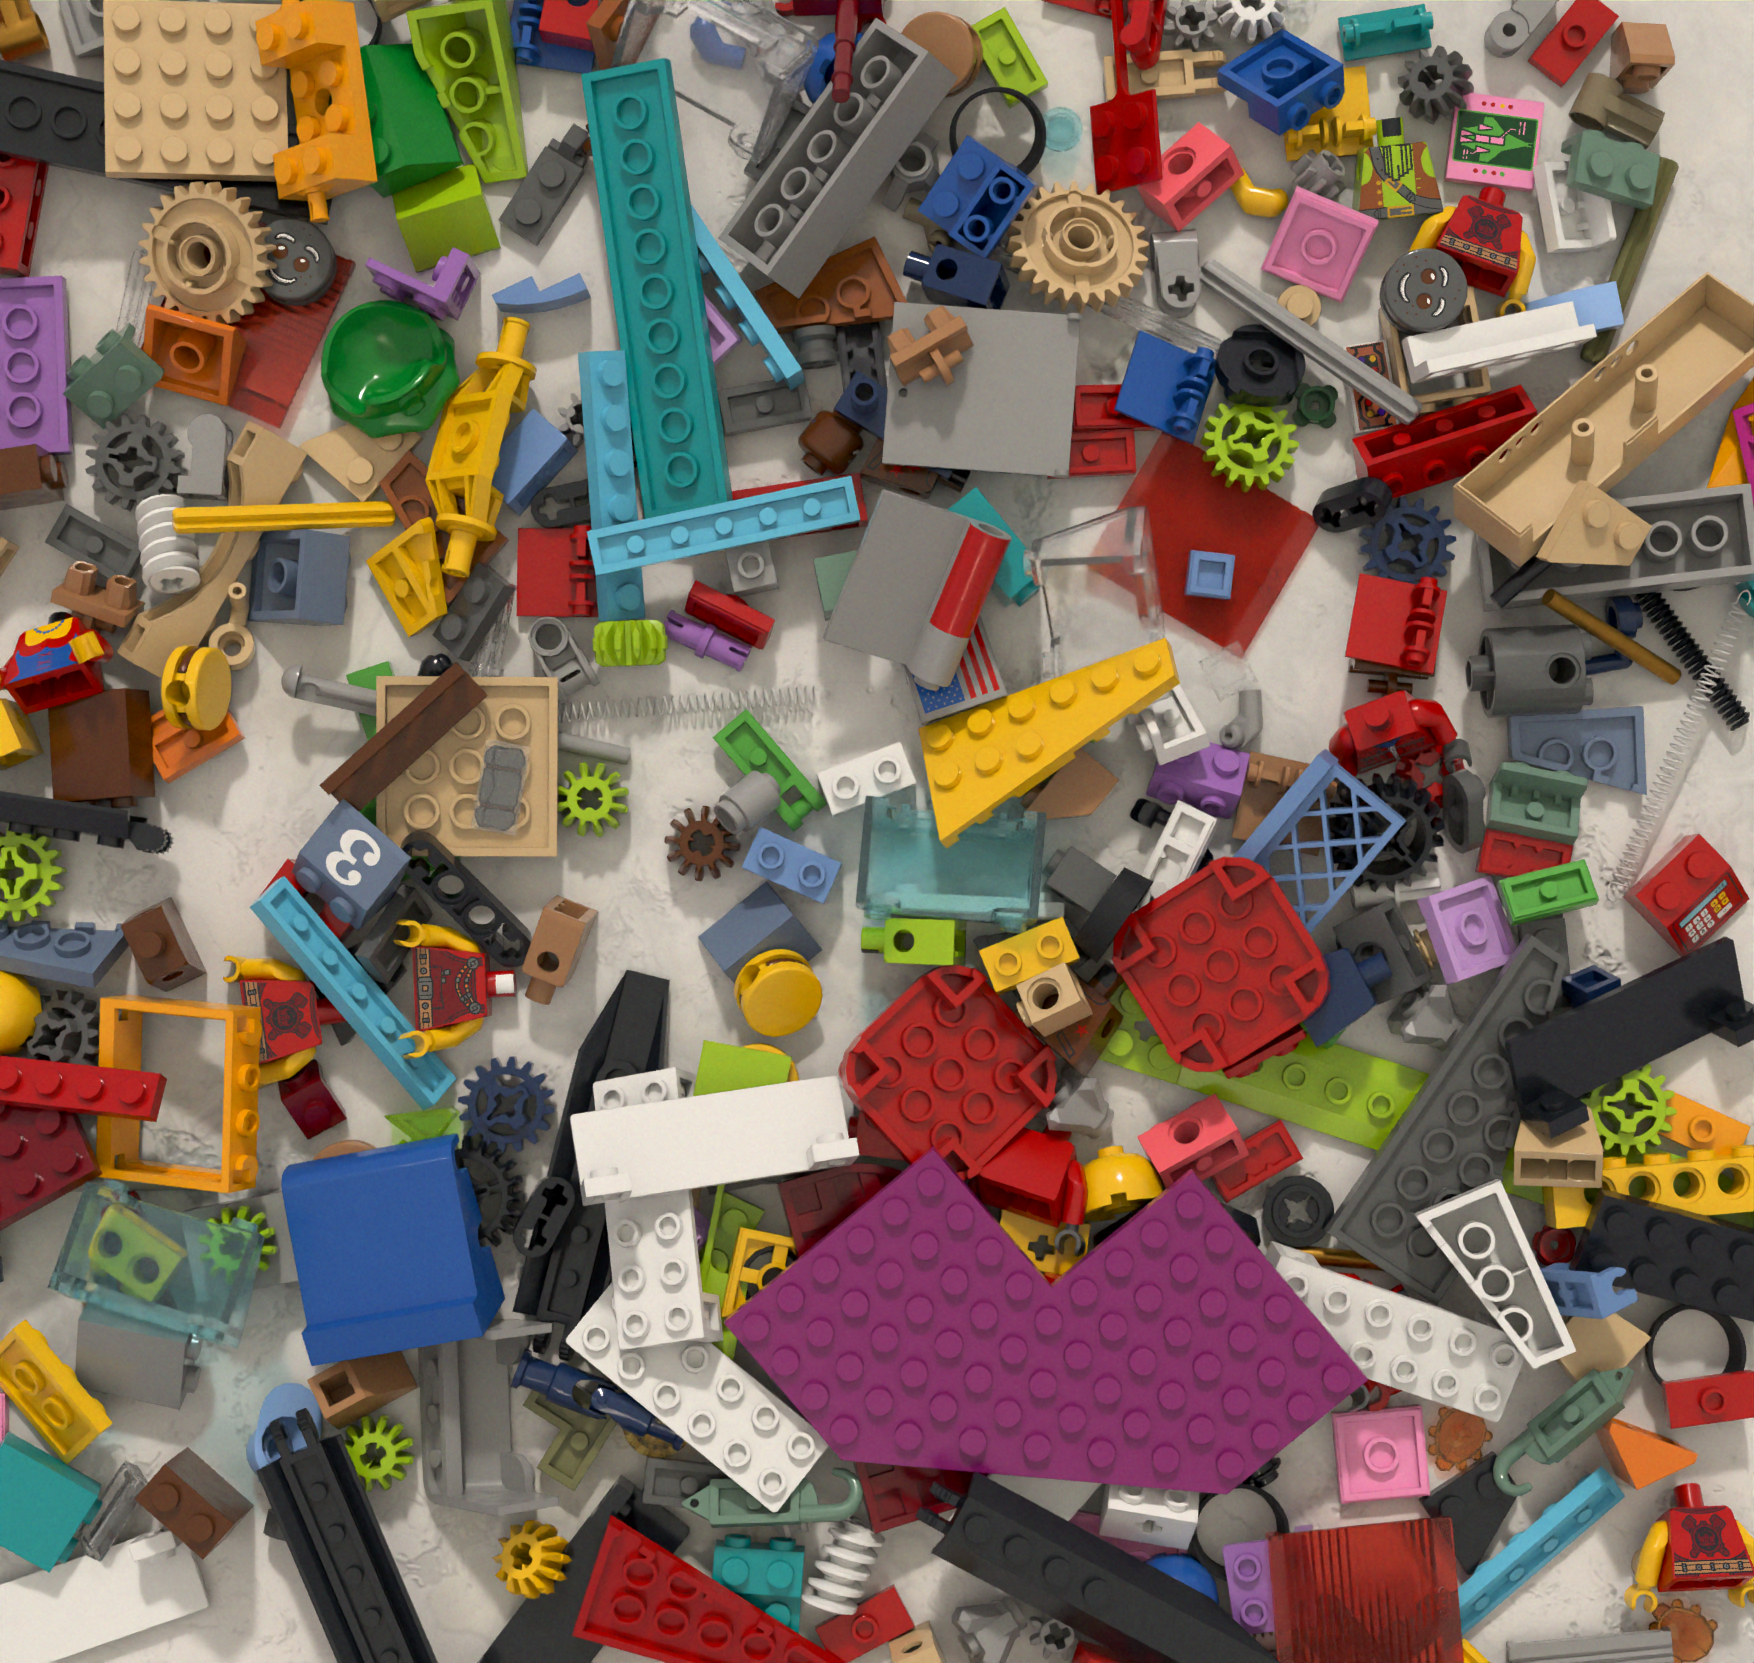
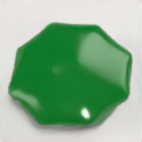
M378 300L367 302L351 309L334 324L324 343L321 357V378L323 386L328 393L331 411L335 417L353 425L370 438L428 430L434 424L442 408L460 383L453 338L449 333L438 327L432 317L426 312L402 302Z

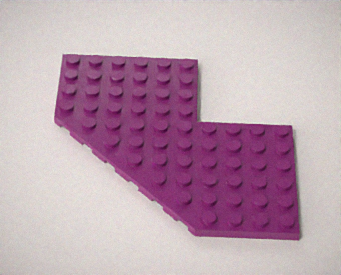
M933 1146L730 1314L724 1321L729 1330L843 1461L1228 1494L1368 1380L1360 1367L1192 1169L1050 1284Z

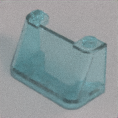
M866 796L855 906L858 909L864 910L865 918L874 920L891 919V914L1000 924L999 930L1024 933L1027 930V926L1036 924L1038 920L1047 813L1024 811L1023 819L1015 818L1009 823V814L1000 813L999 818H990L981 825L975 822L957 835L960 839L946 849L939 839L934 812L910 810V805L901 804V812H897L895 807L888 806L887 797Z
M104 1178L101 1185L86 1181L47 1288L67 1298L237 1350L244 1332L265 1240L263 1235L257 1233L259 1225L233 1217L230 1225L225 1223L219 1225L140 1201L128 1195L130 1186Z

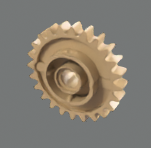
M203 181L191 182L189 187L188 185L174 187V194L161 195L163 207H150L149 211L154 217L155 222L142 223V227L149 233L150 237L149 239L138 241L140 246L148 250V255L139 259V263L150 266L151 271L143 279L147 282L155 281L157 283L152 296L154 298L166 296L167 300L164 308L171 310L179 308V312L222 324H225L226 321L229 324L239 322L240 314L243 316L254 313L252 303L265 301L260 287L273 285V282L265 275L266 270L277 268V264L267 259V254L276 250V245L268 244L264 240L265 236L272 231L271 227H260L258 225L263 212H249L251 198L243 197L236 199L237 188L229 187L222 189L220 182H211L206 185ZM205 246L209 248L211 253L210 263L206 261L204 256Z
M1076 181L1071 182L1069 190H1064L1058 182H1055L1051 193L1043 187H1039L1036 197L1030 196L1008 229L1006 236L1009 237L1006 252L1013 254L1009 266L1021 268L1017 278L1018 282H1032L1029 291L1030 295L1036 294L1039 291L1044 292V304L1047 305L1052 300L1057 299L1060 301L1061 311H1065L1070 303L1075 304L1079 314H1083L1086 304H1090L1097 313L1101 311L1105 301L1112 307H1115L1120 296L1128 298L1133 286H1138L1148 262V258L1144 255L1149 242L1141 240L1145 227L1133 226L1137 213H1123L1122 209L1125 204L1123 199L1115 203L1110 202V190L1107 189L1101 195H1097L1092 183L1087 186L1085 191L1079 189Z

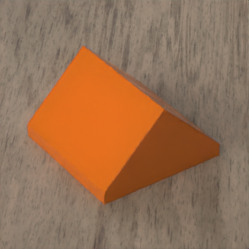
M149 304L146 307L143 351L165 370L161 380L154 386L227 406L247 344L238 329L226 324Z
M1612 1418L1595 1432L1615 1475L1636 1490L1694 1464L1698 1456L1697 1453L1676 1440L1616 1418Z

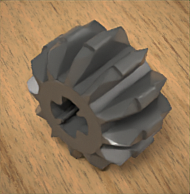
M1437 45L1433 55L1429 56L1425 49H1420L1419 62L1414 63L1413 61L1405 60L1404 66L1410 74L1397 77L1398 85L1404 89L1399 94V99L1404 106H1410L1408 112L1415 119L1424 115L1425 120L1429 124L1434 125L1441 113L1447 121H1452L1453 113L1451 109L1455 106L1459 109H1467V103L1462 96L1474 93V86L1468 81L1473 71L1469 64H1462L1463 57L1455 50L1447 55L1445 48ZM1438 79L1443 80L1440 86L1435 82ZM1431 84L1436 87L1435 90H1429Z

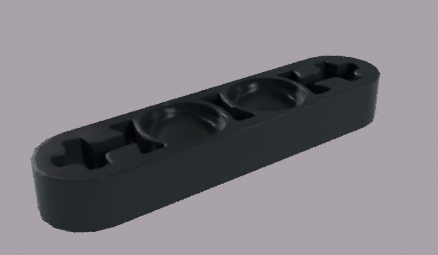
M423 831L407 835L402 841L400 848L410 857H412V848L418 851L427 848L428 861L435 870L428 877L430 875V865L423 858L419 857L416 860H410L405 872L498 963L510 968L523 965L532 941L528 928L436 837ZM453 875L462 880L464 887L456 894H447L439 888L438 882L445 876ZM476 906H486L493 911L495 916L487 924H478L471 920L469 912ZM502 923H505L502 927V934L510 942L520 940L519 951L513 947L504 950V938L497 931Z

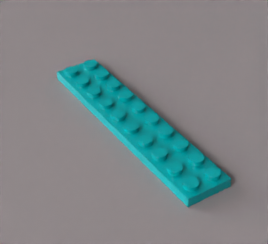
M661 58L581 74L620 349L625 350L629 411L645 519L733 501L671 60Z

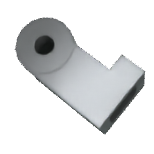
M1517 0L1509 11L1499 13L1487 28L1484 35V43L1487 50L1492 55L1500 58L1513 56L1559 0Z
M200 414L188 426V440L193 446L190 476L178 475L177 493L189 499L228 501L229 477L226 459L233 448L232 431L216 415Z

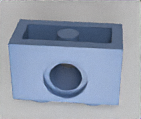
M759 827L742 868L821 904H825L842 863Z

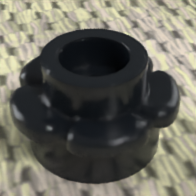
M1279 1457L1271 1458L1245 1479L1243 1483L1248 1485L1254 1483L1258 1488L1272 1483L1279 1476L1276 1469L1281 1465V1459Z

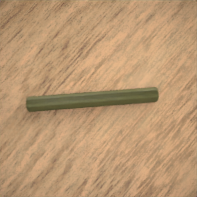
M1660 157L1653 205L1644 210L1636 208L1608 282L1616 281L1622 314L1679 168L1677 162L1665 157ZM1617 329L1597 332V337L1584 344L1580 358L1592 365H1597L1608 354Z

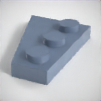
M1642 706L1581 709L1577 714L1507 717L1509 758L1555 771H1567L1574 776L1584 777L1588 780L1647 795L1644 709Z

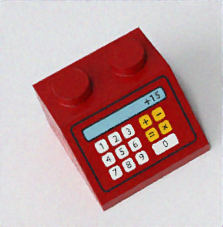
M1700 834L1683 837L1623 896L1681 957L1699 949L1749 900L1732 867Z

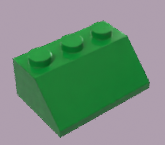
M413 44L364 45L360 47L378 182L369 184V186L383 198H386L463 165L464 163L445 108L443 109L437 98L438 92L426 70H422L415 58Z

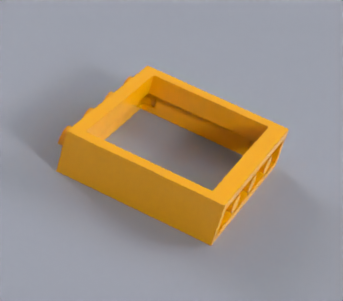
M130 994L100 998L99 1067L141 1071L143 1012L225 1020L226 1024L221 1170L139 1160L140 1120L97 1115L96 1159L102 1171V1175L98 1177L220 1193H233L256 1188V1175L258 1173V1161L256 1159L257 1131L260 1124L258 1089L261 1081V1071L259 1069L260 1039L262 1037V1025L260 1023L261 1007ZM119 1009H121V1019H119ZM115 1155H118L117 1164H115Z

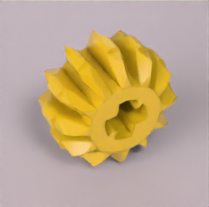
M526 1520L524 1526L518 1524L511 1525V1538L503 1537L498 1539L503 1547L502 1554L492 1557L496 1563L502 1564V1567L495 1576L500 1581L507 1583L506 1589L510 1593L515 1595L522 1594L525 1598L536 1599L539 1598L540 1593L547 1595L555 1593L554 1580L563 1581L567 1579L561 1568L562 1565L572 1561L568 1555L562 1554L569 1542L564 1537L558 1536V1529L551 1524L545 1523L542 1525L537 1520Z

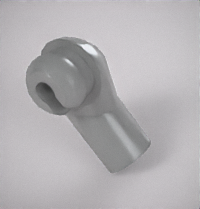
M1261 690L1239 691L1240 714L1228 725L1222 727L1219 738L1223 746L1235 750L1245 748L1261 733L1263 729Z

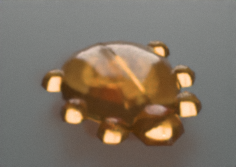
M1440 1408L1438 1415L1441 1419L1438 1421L1437 1426H1431L1428 1429V1434L1435 1439V1443L1429 1445L1427 1451L1429 1455H1437L1435 1464L1440 1471H1450L1454 1465L1459 1471H1464L1468 1466L1467 1459L1481 1460L1483 1454L1480 1448L1484 1442L1492 1440V1432L1487 1430L1482 1417L1455 1408Z
M1679 1598L1672 1601L1671 1607L1664 1602L1659 1603L1652 1612L1657 1621L1650 1623L1648 1629L1655 1630L1661 1629L1662 1626H1668L1672 1635L1674 1663L1696 1662L1707 1656L1714 1644V1631L1718 1628V1624L1713 1619L1707 1621L1701 1615L1702 1608L1698 1604L1692 1605L1690 1609L1684 1608L1683 1601Z

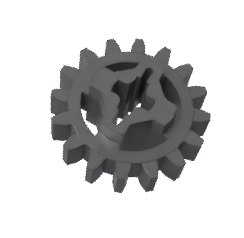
M125 414L122 415V426L120 427L115 426L110 421L105 423L108 431L105 437L94 433L92 437L99 444L97 450H86V455L95 460V465L86 468V473L90 476L99 477L92 485L95 491L101 493L108 490L104 499L106 502L114 505L121 498V508L131 512L135 502L139 505L142 500L151 496L161 495L166 489L177 493V486L171 481L174 476L185 475V471L175 466V462L184 459L185 454L181 450L172 449L179 439L173 433L163 436L166 430V426L163 423L157 421L150 428V418L146 415L140 414L137 423L134 424L132 418ZM127 437L126 442L115 449L113 448L120 440ZM151 438L161 448L163 459L155 457L152 453L153 443H151ZM139 456L151 466H135L132 470L120 462V460L129 462V460H136ZM108 467L114 468L119 474L118 483L120 488L112 481ZM155 477L158 478L153 485L144 489L146 483Z
M52 990L51 996L40 995L42 1013H39L34 1018L37 1025L34 1036H28L25 1042L19 1046L24 1047L25 1053L19 1058L98 1066L95 1058L99 1055L100 1014L93 1013L97 1002L84 999L83 993ZM64 1010H69L76 1017L73 1018L72 1015L65 1014Z

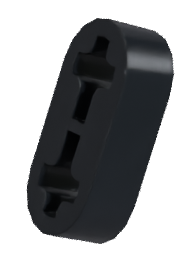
M1363 477L1323 491L1312 511V516L1318 526L1333 533L1364 526L1383 518L1392 501V491L1385 482L1378 478Z
M588 479L540 490L531 502V513L535 521L543 528H567L590 523V505L576 506V501L589 497ZM553 497L557 504L570 502L571 508L557 511V519L550 520L547 514H540V508L546 506L547 498Z
M550 1175L541 1179L535 1186L519 1216L512 1236L517 1250L524 1256L533 1258L547 1253L570 1213L575 1201V1193L570 1182L564 1177ZM556 1184H560L563 1186L561 1193L566 1197V1201L563 1205L555 1203L547 1215L542 1212L547 1203V1198L542 1192L545 1188L553 1189ZM539 1217L544 1219L545 1222L541 1227L540 1233L545 1238V1241L542 1245L534 1243L531 1248L525 1247L526 1239L521 1235L524 1228L532 1230Z

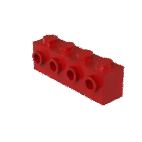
M0 155V274L17 277H29L49 165Z
M1520 384L1418 417L1409 425L1400 423L1353 438L1352 444L1357 479L1374 477L1382 480L1390 487L1393 499L1467 475L1538 415L1537 410ZM1538 423L1533 427L1531 433L1536 430ZM1523 436L1517 441L1516 445L1519 444ZM1508 449L1501 454L1499 460L1505 456Z

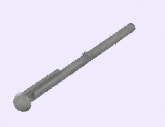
M300 664L290 666L282 675V688L288 696L294 699L297 698L376 716V690L302 674L303 665ZM558 732L559 750L625 765L628 763L631 748Z

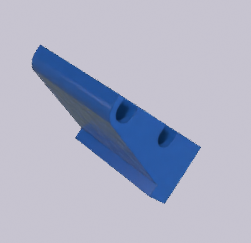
M457 1133L291 1164L283 1171L281 1188L307 1323L306 1328L301 1334L311 1366L483 1337L504 1302L505 1295L491 1247H480L478 1227L482 1222V1216L468 1168L458 1169L456 1165L455 1147L459 1143Z

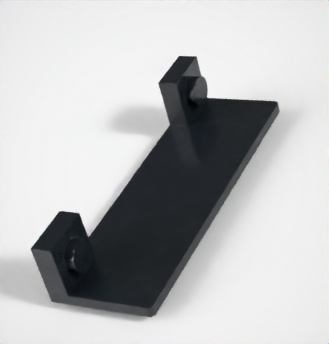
M1726 936L1507 1040L1505 1042V1049L1521 1120L1552 1139L1589 1121L1587 1105L1576 1099L1577 1097L1709 1033H1713L1737 1047L1753 1041L1754 1004L1744 1000L1734 941Z
M621 1474L562 1552V1554L568 1555L572 1560L562 1565L561 1568L567 1579L563 1581L554 1580L555 1593L548 1595L540 1593L539 1598L536 1599L526 1598L477 1663H591L604 1645L574 1637L572 1634L610 1514L672 1554L675 1553L688 1536L690 1527L662 1505L642 1503V1490Z

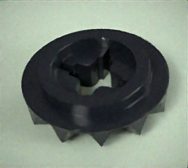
M1303 1175L1284 1177L1269 1188L1262 1204L1264 1224L1268 1231L1279 1242L1292 1247H1305L1321 1240L1327 1234L1324 1228L1334 1215L1333 1201L1326 1188L1318 1181ZM1310 1195L1311 1197L1306 1201L1308 1204L1304 1210L1309 1214L1308 1217L1313 1222L1309 1224L1305 1220L1302 1221L1296 1218L1285 1226L1291 1212L1286 1207L1287 1204L1283 1202L1284 1198L1299 1203L1303 1199L1306 1200Z

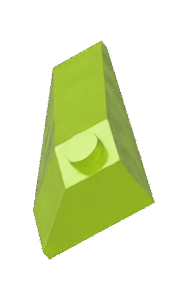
M454 0L407 11L406 15L415 58L422 70H426L438 92L437 98L443 109L446 108L460 132L459 138L484 183L525 178L528 174V163L516 60L513 51L514 42L506 0Z

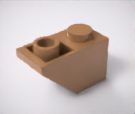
M1621 22L1611 34L1610 78L1622 85L1624 93L1642 94L1649 92V89H1653L1675 65V54L1666 24Z
M1079 748L1074 752L1076 757L1054 772L1053 777L1044 788L1037 784L1020 802V805L1026 809L1020 818L1028 823L1090 816L1118 783L1119 779Z
M402 1351L341 1361L307 1380L325 1420L338 1430L418 1388Z

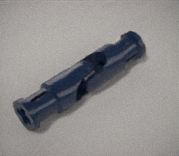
M525 1348L510 1387L515 1389L519 1386L529 1388L545 1395L546 1401L594 1419H607L605 1417L606 1414L610 1415L624 1431L640 1437L648 1434L671 1443L672 1449L680 1450L684 1440L669 1427L656 1423L655 1419L658 1418L626 1392H615V1390H618V1387L612 1382L562 1362L558 1365L548 1363L532 1356V1351ZM581 1380H591L599 1383L596 1391L591 1395L589 1410L580 1407L572 1397L573 1387Z

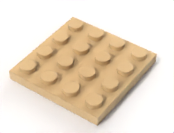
M103 0L106 178L276 182L273 154L288 149L287 68L261 66L259 47L256 41L255 21L275 13L282 4Z
M376 676V733L440 676ZM472 677L488 696L376 796V827L398 847H401V843L407 835L423 831L436 837L454 856L557 857L558 677ZM493 745L520 748L525 755V765L521 769L522 781L518 804L514 810L516 813L515 822L506 831L493 827H480L475 818V811L480 806L479 795L483 770L486 768L485 754L486 750ZM412 848V856H428V849L425 848L422 851H418Z

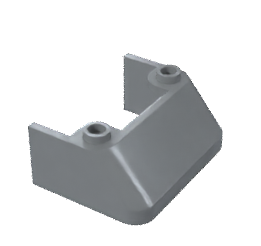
M519 1319L492 1320L483 1337L418 1348L423 1484L426 1495L432 1503L494 1516L559 1506L558 1496L533 1492L535 1482L534 1468L522 1454L513 1453L511 1445L509 1365L519 1364L525 1348L529 1350V1335L552 1332V1323Z

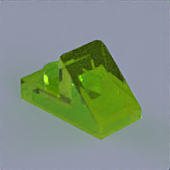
M454 1106L426 1109L424 1111L392 1113L384 1117L411 1138L409 1142L442 1136L460 1111ZM402 1139L398 1144H403V1143H408V1142L405 1141L404 1139Z

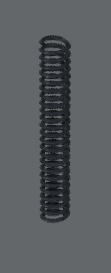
M1662 593L1637 594L1634 597L1635 601L1643 598L1639 602L1640 606L1648 603L1642 609V612L1652 609L1647 613L1646 617L1650 618L1657 614L1651 619L1650 623H1655L1662 619L1655 625V629L1666 625L1659 631V634L1663 635L1671 630L1663 637V640H1668L1675 636L1667 643V646L1680 641L1671 651L1675 652L1682 648L1676 653V657L1687 653L1680 659V663L1691 659L1684 665V668L1688 669L1696 664L1688 671V674H1693L1700 670L1693 676L1692 680L1700 678L1701 673L1712 674L1703 668L1705 665L1712 666V663L1707 661L1708 655H1703L1704 650L1699 649L1700 644H1694L1695 638H1690L1691 633L1686 632L1687 627H1682L1683 621H1678L1679 616L1674 615L1675 610H1669L1670 604H1665L1666 599L1661 598ZM1707 667L1709 670L1713 672L1716 671V669ZM1705 675L1706 678L1711 679L1717 684V686L1710 690L1714 693L1719 691L1710 698L1709 702L1713 703L1723 697L1714 704L1713 708H1718L1728 702L1718 710L1717 714H1722L1732 708L1722 716V720H1725L1737 713L1726 722L1728 726L1741 719L1730 728V731H1734L1748 723L1750 712H1745L1746 707L1741 706L1742 701L1737 700V695H1732L1733 689H1728L1729 684L1724 683L1725 678ZM1705 684L1704 686L1710 688L1713 685ZM1705 693V696H1706V697H1709V696L1712 695V694H1710V693Z

